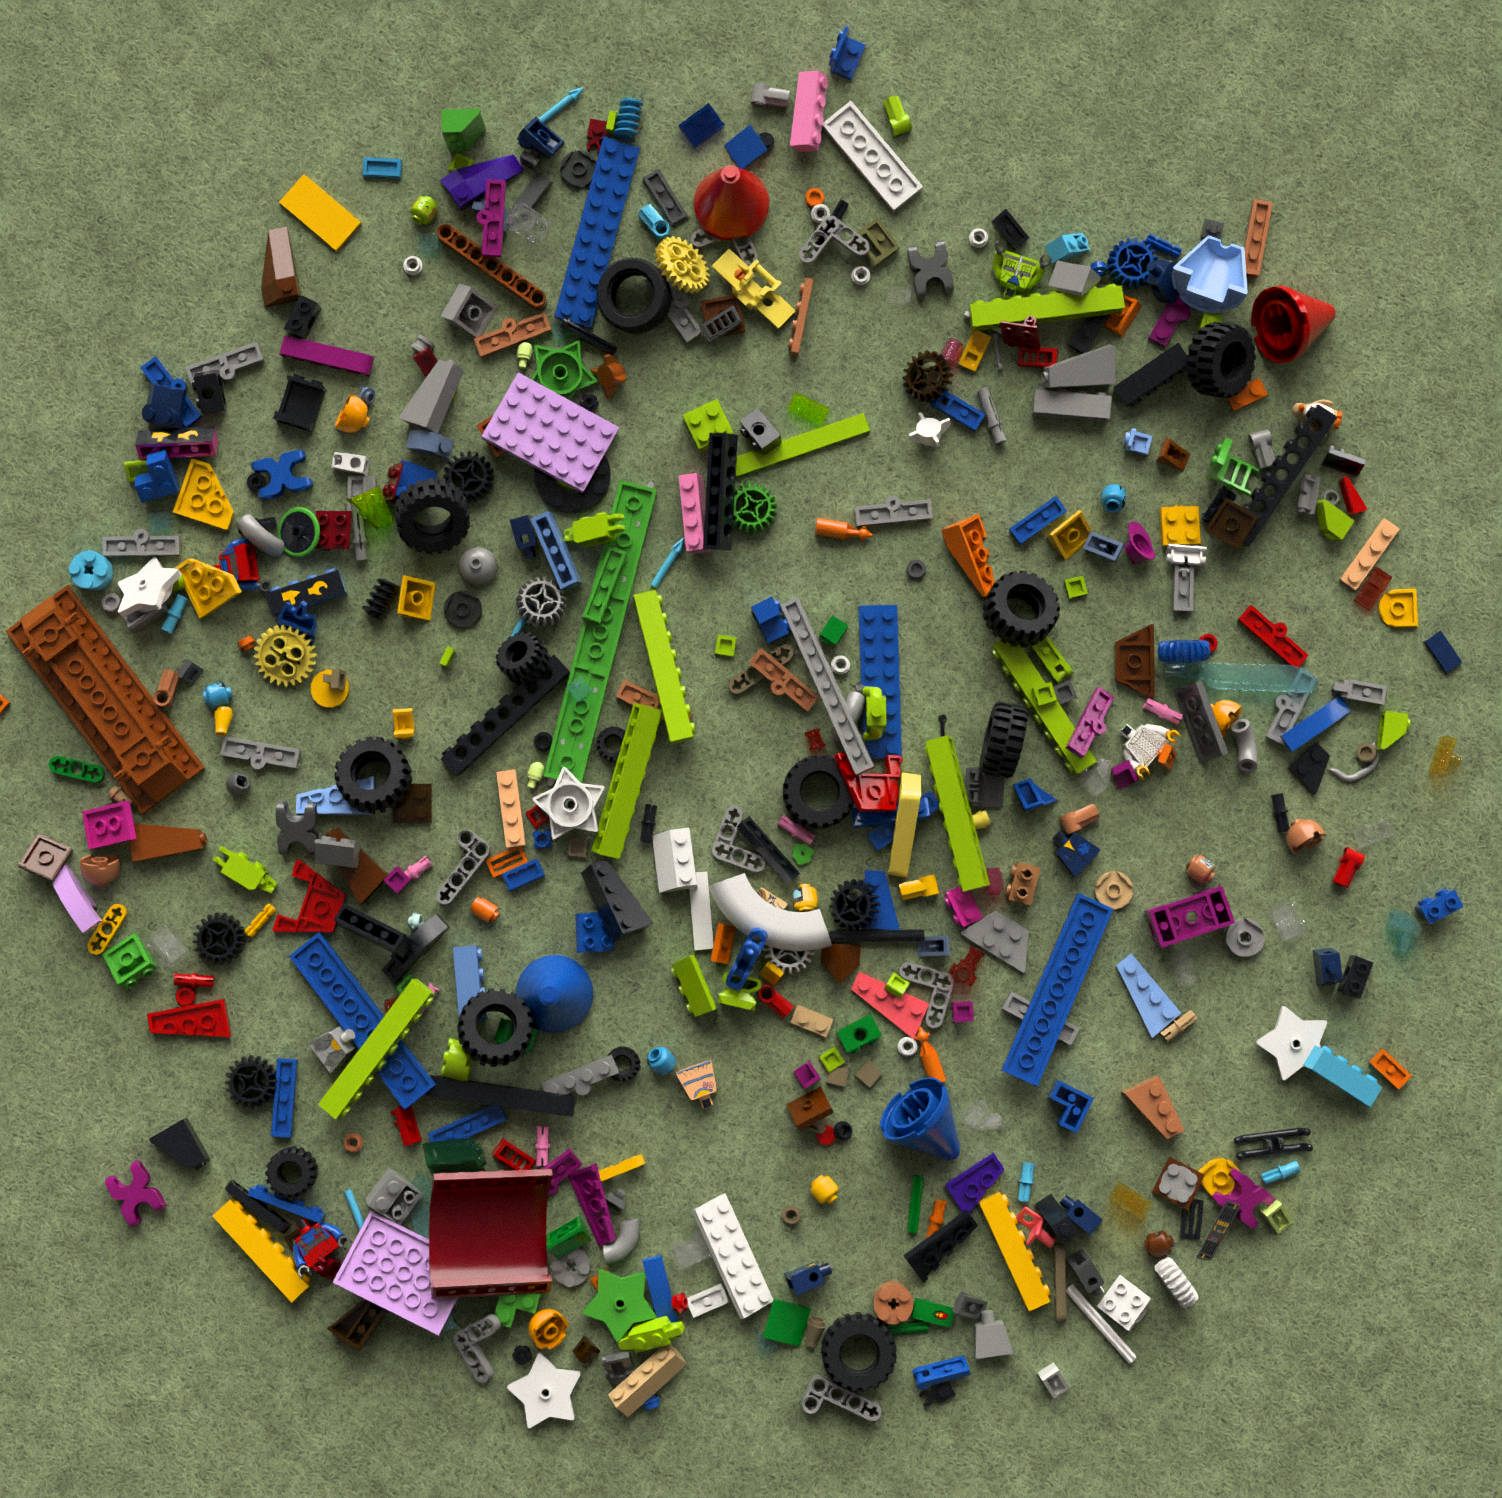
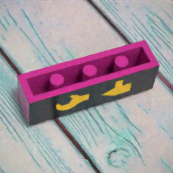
M215 426L138 430L135 446L139 460L147 459V454L165 449L169 458L216 456L218 438Z

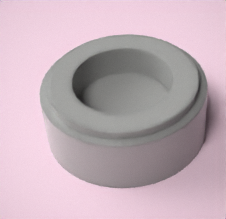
M108 594L102 600V607L105 611L115 614L118 612L122 599L116 594Z

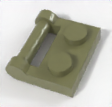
M878 217L857 232L862 237L866 235L880 254L878 257H875L869 249L866 258L869 260V265L872 269L900 249V246ZM856 244L860 248V250L865 251L864 244H862L861 246Z

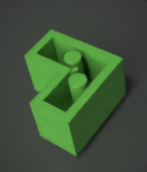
M542 1293L499 1295L494 1315L499 1318L502 1326L511 1328L517 1309L536 1313Z

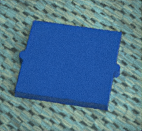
M751 125L747 126L725 144V147L731 154V159L735 160L739 168L742 169L748 167L768 151L761 140V136L756 133Z

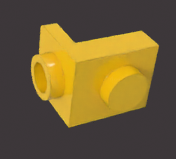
M393 709L394 738L404 740L413 737L415 732L413 709Z

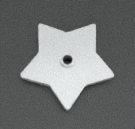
M154 556L139 573L118 582L124 593L118 613L125 617L135 611L149 612L160 610L161 605L170 596L173 584L182 576L181 572L178 569L163 568L160 561Z
M563 767L554 788L532 799L549 815L552 839H557L574 828L598 832L594 808L604 792L605 786L583 784L566 767ZM570 801L575 803V807L572 809L568 808Z
M1281 1006L1275 1029L1258 1039L1256 1044L1275 1057L1282 1080H1286L1303 1067L1304 1062L1315 1045L1320 1047V1041L1327 1021L1301 1020L1287 1007ZM1294 1040H1298L1297 1047L1293 1046Z
M539 1352L530 1373L508 1384V1390L525 1405L528 1428L535 1426L548 1417L574 1420L575 1415L570 1394L580 1377V1371L557 1369ZM547 1389L549 1395H543L542 1390Z

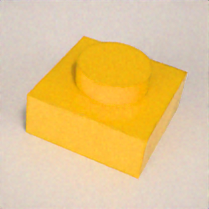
M770 961L767 962L759 973L761 977L773 986L784 974L779 967L776 968V964H770Z

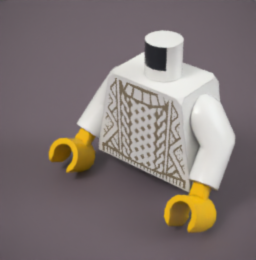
M1126 724L1120 731L1128 739L1122 746L1124 748L1123 755L1125 761L1129 760L1135 773H1138L1141 780H1144L1142 773L1146 772L1150 775L1147 766L1157 756L1159 749L1169 742L1167 739L1173 744H1177L1173 737L1175 735L1181 737L1176 730L1171 731L1162 726L1151 724L1141 725L1136 731Z

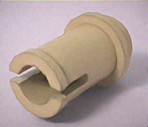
M114 786L109 791L110 799H114L117 803L124 800L130 801V805L133 803L130 797L121 791V787Z

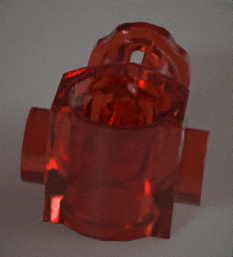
M970 945V950L966 957L960 959L958 964L953 963L948 973L953 975L957 982L971 987L977 979L975 976L977 968L975 966L985 954ZM961 969L967 971V978L964 980H960L957 976L958 971Z

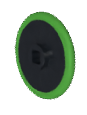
M297 507L289 510L282 517L278 527V538L284 542V551L293 557H304L309 555L317 546L320 538V526L316 516L310 510Z

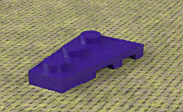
M994 1152L946 1182L945 1186L962 1212L967 1209L971 1213V1210L1004 1171V1168Z

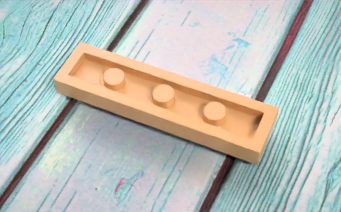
M1383 518L1339 580L1356 591L1400 529Z
M516 770L496 772L506 848L526 846Z

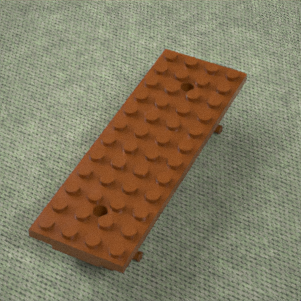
M69 585L47 598L23 616L20 621L6 630L18 649L141 814L147 813L206 768L161 707L154 702L152 695Z

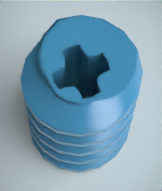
M624 98L619 102L618 122L615 123L614 135L619 139L635 141L632 135H638V131L633 128H639V124L635 121L641 120V117L636 115V113H642V109L638 108V106H643V102L634 98Z

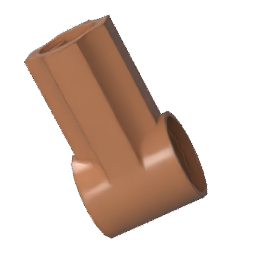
M164 669L158 689L153 695V700L158 706L169 708L174 703V695L180 677L176 675L178 672ZM167 694L168 700L165 703H160V697Z
M1094 803L1059 817L1066 835L1100 819L1099 812Z

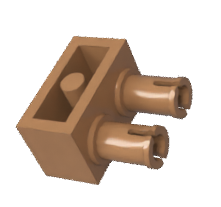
M1016 862L1015 866L1012 865L1009 875L1012 877L1011 884H1007L1005 895L1008 896L1007 900L1031 906L1041 868Z

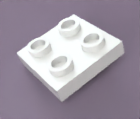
M1119 1275L1097 1307L1130 1331L1135 1323H1138L1144 1317L1147 1307L1153 1299Z

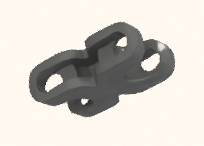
M944 240L936 241V254L929 259L920 256L916 246H908L907 254L910 269L913 272H917L913 282L917 300L925 299L927 293L926 284L930 281L941 283L946 295L953 294L954 283L952 273L949 268L944 267L948 259Z
M278 802L276 806V825L282 829L277 838L280 855L288 854L290 844L293 841L302 842L306 846L307 854L315 855V839H319V832L314 828L315 822L318 819L316 802H308L304 809V815L300 816L293 815L290 812L287 802Z

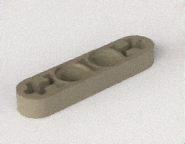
M781 645L770 652L769 655L772 656L776 653V656H779L782 653L781 649L789 650L788 658L783 656L779 659L782 662L780 664L783 666L793 657V649L789 645ZM751 665L730 680L729 689L734 694H741L761 681L765 676ZM750 670H756L759 673L756 680L748 678ZM742 675L750 683L748 686H746V683H743L741 690L732 688L734 681L740 682L743 680L740 677Z
M1053 1245V1268L1056 1276H1054V1289H1056V1296H1054L1055 1322H1066L1064 1245Z

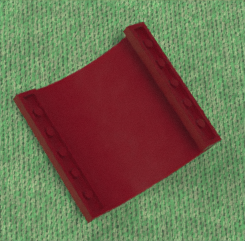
M552 1169L433 1174L429 1209L431 1299L550 1292L552 1279L551 1274L548 1275L546 1216L548 1192L553 1176Z

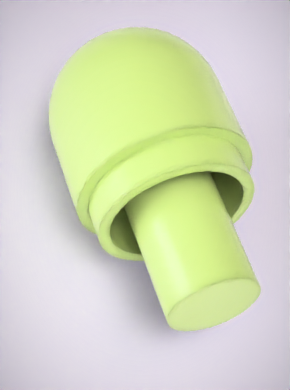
M523 342L518 346L517 359L521 369H526L527 362H530L532 358L533 347L528 342Z
M534 762L530 765L527 778L530 780L527 787L535 789L537 781L540 782L545 771L542 763Z

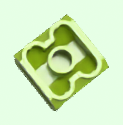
M726 972L723 975L722 980L725 984L729 972ZM733 975L732 980L734 983H740L741 977ZM748 976L740 990H732L731 988L722 990L719 993L718 1002L755 1011L757 1002L750 993L761 988V981Z

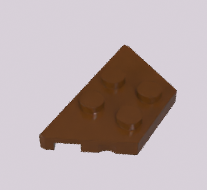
M1150 624L1115 642V681L1149 698H1154V624Z

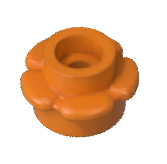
M249 635L237 642L240 646L238 649L248 651L255 647L254 642L256 640H253L252 636Z

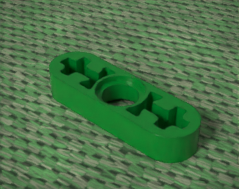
M54 756L49 761L50 770L57 774L99 783L105 778V771L101 766L61 756ZM60 759V763L68 765L67 769L59 767L56 770L57 767L54 766V763ZM76 764L82 766V772L79 775H75L72 771L73 766ZM98 769L97 772L100 773V776L94 779V776L86 774V771H96Z

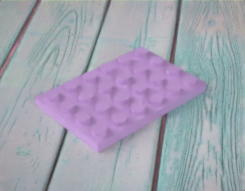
M517 373L482 434L481 439L583 493L618 432L619 427L528 377Z
M372 1211L368 1214L333 1281V1284L437 1336L440 1335L458 1297L431 1299L429 1240Z

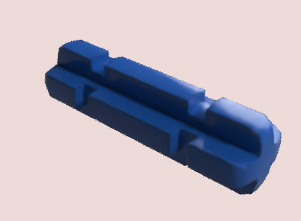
M1153 234L1147 236L1145 241L1147 245L1151 244V247L1153 245L1155 249L1161 252L1170 253V256L1174 258L1179 257L1182 251L1180 247L1176 245L1174 247L1172 243L1161 238L1157 239V236Z

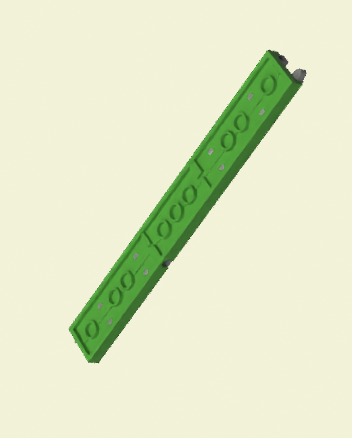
M622 480L619 482L611 515L617 513L624 514V520L615 522V525H624L625 531L617 533L615 541L603 544L593 586L609 546L625 551L627 555L601 624L586 619L583 621L544 772V777L548 778L549 786H552L555 780L558 779L563 767H566L583 783L610 671L612 670L657 495V489H654L652 481L648 483L647 487Z

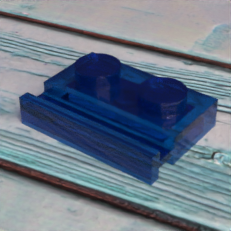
M708 103L681 122L678 127L695 149L722 130L725 124Z

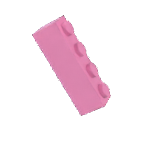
M819 70L799 72L790 146L798 152L819 151L821 128L824 122L823 112L826 105V88L828 87V77Z
M698 473L680 475L679 486L686 551L691 554L711 552L709 549H703L706 504L704 478Z

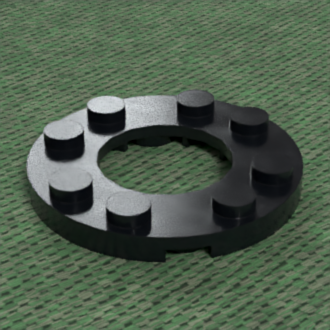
M604 455L583 493H567L562 491L556 485L553 477L537 468L534 471V479L540 496L552 508L565 513H580L591 509L604 498L610 485L611 471L608 460Z

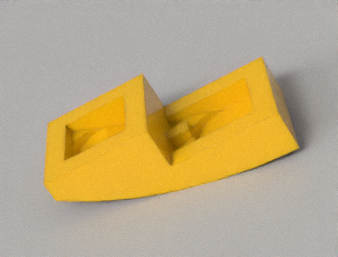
M973 331L958 364L976 371L991 336L980 331Z

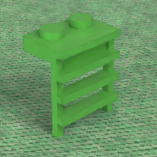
M1226 437L1223 443H1218L1214 450L1215 455H1213L1209 463L1210 469L1206 479L1216 480L1217 485L1220 486L1222 483L1227 486L1228 490L1232 488L1238 491V495L1243 493L1249 496L1251 491L1245 489L1250 472L1252 471L1257 474L1259 469L1229 455L1228 452L1233 440ZM1231 461L1236 465L1230 481L1224 479V476ZM1241 466L1246 471L1239 486L1234 482Z

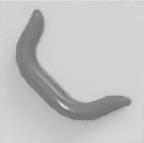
M1378 753L1373 762H1370L1369 765L1352 775H1345L1334 768L1329 769V771L1342 781L1355 782L1375 769L1379 759Z

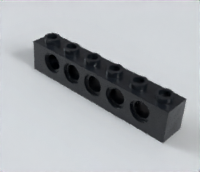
M709 433L703 549L732 550L738 435Z

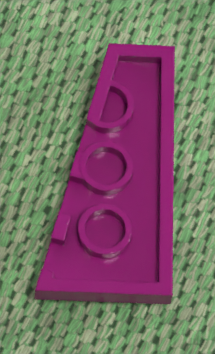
M597 1163L573 1171L568 1175V1178L598 1246L614 1241L616 1237Z

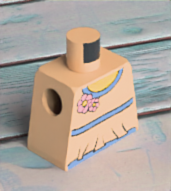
M711 1059L676 1072L690 1100L699 1098L702 1108L713 1105L710 1094L716 1092L717 1087Z

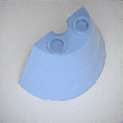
M1209 235L1174 266L1172 271L1173 287L1179 292V297L1190 307L1206 313H1223L1224 310L1234 309L1240 305L1247 295L1244 248L1235 244L1224 246L1221 244L1220 239Z

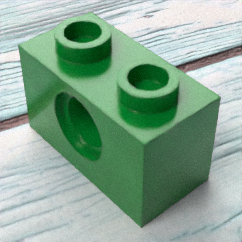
M871 1014L836 1031L846 1052L851 1051L852 1054L862 1050L861 1046L866 1043L872 1045L880 1040L879 1037L882 1036ZM859 1029L865 1032V1037L862 1040H857L854 1037L855 1032Z

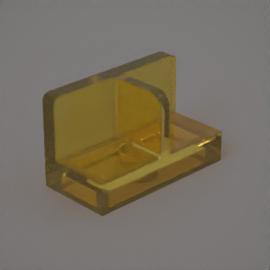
M1120 1181L1116 1183L1108 1196L1111 1200L1142 1220L1146 1219L1144 1215L1152 1203Z

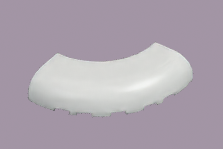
M745 873L708 886L713 899L725 917L747 936H749L754 928L765 930L768 935L765 945L789 951H811L832 946L820 909L809 912H791L777 908L766 902L755 892ZM754 935L752 938L757 942L762 941L760 935Z

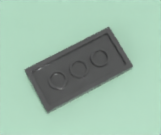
M1202 681L1173 691L1199 762L1202 763L1228 754Z

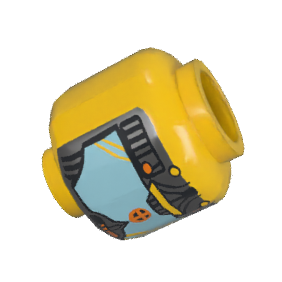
M810 884L799 885V888L793 891L794 908L799 912L814 911L818 907L817 890L810 887Z

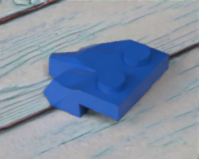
M305 601L300 602L297 608H294L291 603L286 602L278 617L279 628L281 629V625L284 624L287 626V629L289 626L294 628V631L299 629L301 635L307 634L306 640L312 639L309 645L313 646L318 632L314 614H307V603Z

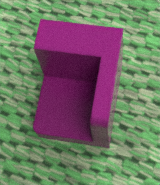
M1129 760L1109 769L1118 789L1139 781Z
M396 866L383 881L397 894H401L402 889L412 879L402 871L401 867Z
M972 1001L951 1002L953 1022L974 1021Z
M810 1061L793 1071L804 1089L820 1079L819 1074Z

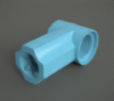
M651 204L645 205L638 213L640 219L654 234L656 240L661 242L667 237L670 238L671 231L668 222L663 220ZM661 228L666 229V232L663 234H659L657 231Z

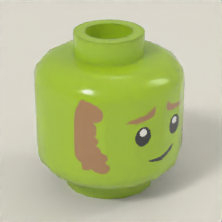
M429 196L418 197L410 208L411 218L418 225L430 224L438 213L436 201Z

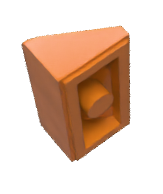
M1124 294L1125 308L1123 312L1110 314L1103 325L1121 338L1142 307L1139 300Z

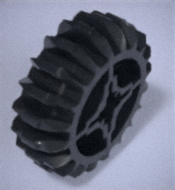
M471 451L467 452V457H465L463 452H460L461 458L459 459L454 455L455 462L448 461L451 467H444V470L449 473L443 474V478L448 479L445 483L451 482L454 484V475L458 476V478L462 479L461 491L463 496L466 497L467 503H470V497H473L474 502H477L476 496L478 495L481 499H484L482 492L484 491L486 494H489L490 491L486 487L494 486L493 483L489 482V480H495L493 475H489L494 472L493 468H488L491 463L489 461L485 462L486 458L484 456L479 458L477 452L473 457ZM464 463H471L465 470H456ZM476 465L483 469L484 479L475 475ZM471 473L472 477L474 478H469L468 481H466V478L463 477V475L468 476ZM472 484H481L477 489L467 492Z
M851 879V882L844 881V886L842 884L837 885L839 891H832L836 896L829 898L831 901H834L833 905H829V908H834V911L830 913L831 916H836L834 922H840L839 927L844 928L846 926L847 931L853 929L854 932H857L859 928L865 930L866 925L872 926L871 920H877L874 913H880L876 906L881 905L880 902L875 901L880 896L873 895L876 889H869V883L864 884L863 880L857 882L856 879ZM857 889L861 891L863 895L855 897L854 895H851L849 892ZM843 899L845 901L844 908H842ZM853 902H857V905H855L857 906L856 909H853ZM867 902V910L865 911L864 905ZM854 913L861 919L857 921H851L846 916L852 915Z
M215 913L214 918L212 915H207L208 921L201 919L203 926H196L200 932L193 933L194 936H198V940H193V943H199L195 951L202 950L199 957L206 955L205 961L209 962L212 959V964L214 965L217 964L218 960L220 965H224L225 959L228 963H231V956L235 959L239 957L236 951L243 952L239 945H246L245 941H240L241 938L246 937V934H240L244 927L237 928L240 921L236 920L233 922V915H230L227 919V913H223L221 917L219 913ZM221 922L228 927L218 931L212 925ZM207 930L211 937L210 942L207 944L208 946L205 943ZM231 932H233L234 942L232 947L230 946L231 944L228 941V937L231 934ZM217 935L223 936L222 942L216 943V939H218L216 938ZM220 946L227 952L217 955L211 952V950Z
M249 1055L248 1060L245 1056L241 1057V1062L236 1060L234 1062L236 1067H229L233 1073H226V1077L231 1078L225 1081L226 1085L230 1084L231 1086L226 1089V1092H233L230 1095V1099L237 1097L236 1104L243 1101L242 1107H247L249 1103L250 1108L255 1107V1102L258 1107L262 1106V1101L268 1103L269 1099L267 1096L274 1097V1093L270 1090L277 1089L275 1085H272V1083L277 1082L276 1078L272 1079V1076L276 1075V1071L270 1072V1069L274 1067L273 1064L266 1067L267 1059L261 1062V1056H257L254 1061L253 1055ZM246 1066L257 1067L252 1074L241 1071ZM261 1072L266 1077V1087L260 1081ZM238 1076L243 1083L241 1092L237 1086ZM254 1077L255 1081L253 1082H255V1085L249 1086L248 1079ZM251 1089L262 1092L258 1097L246 1096Z

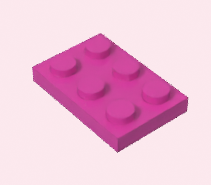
M123 801L82 812L88 849H96L136 839L130 801Z

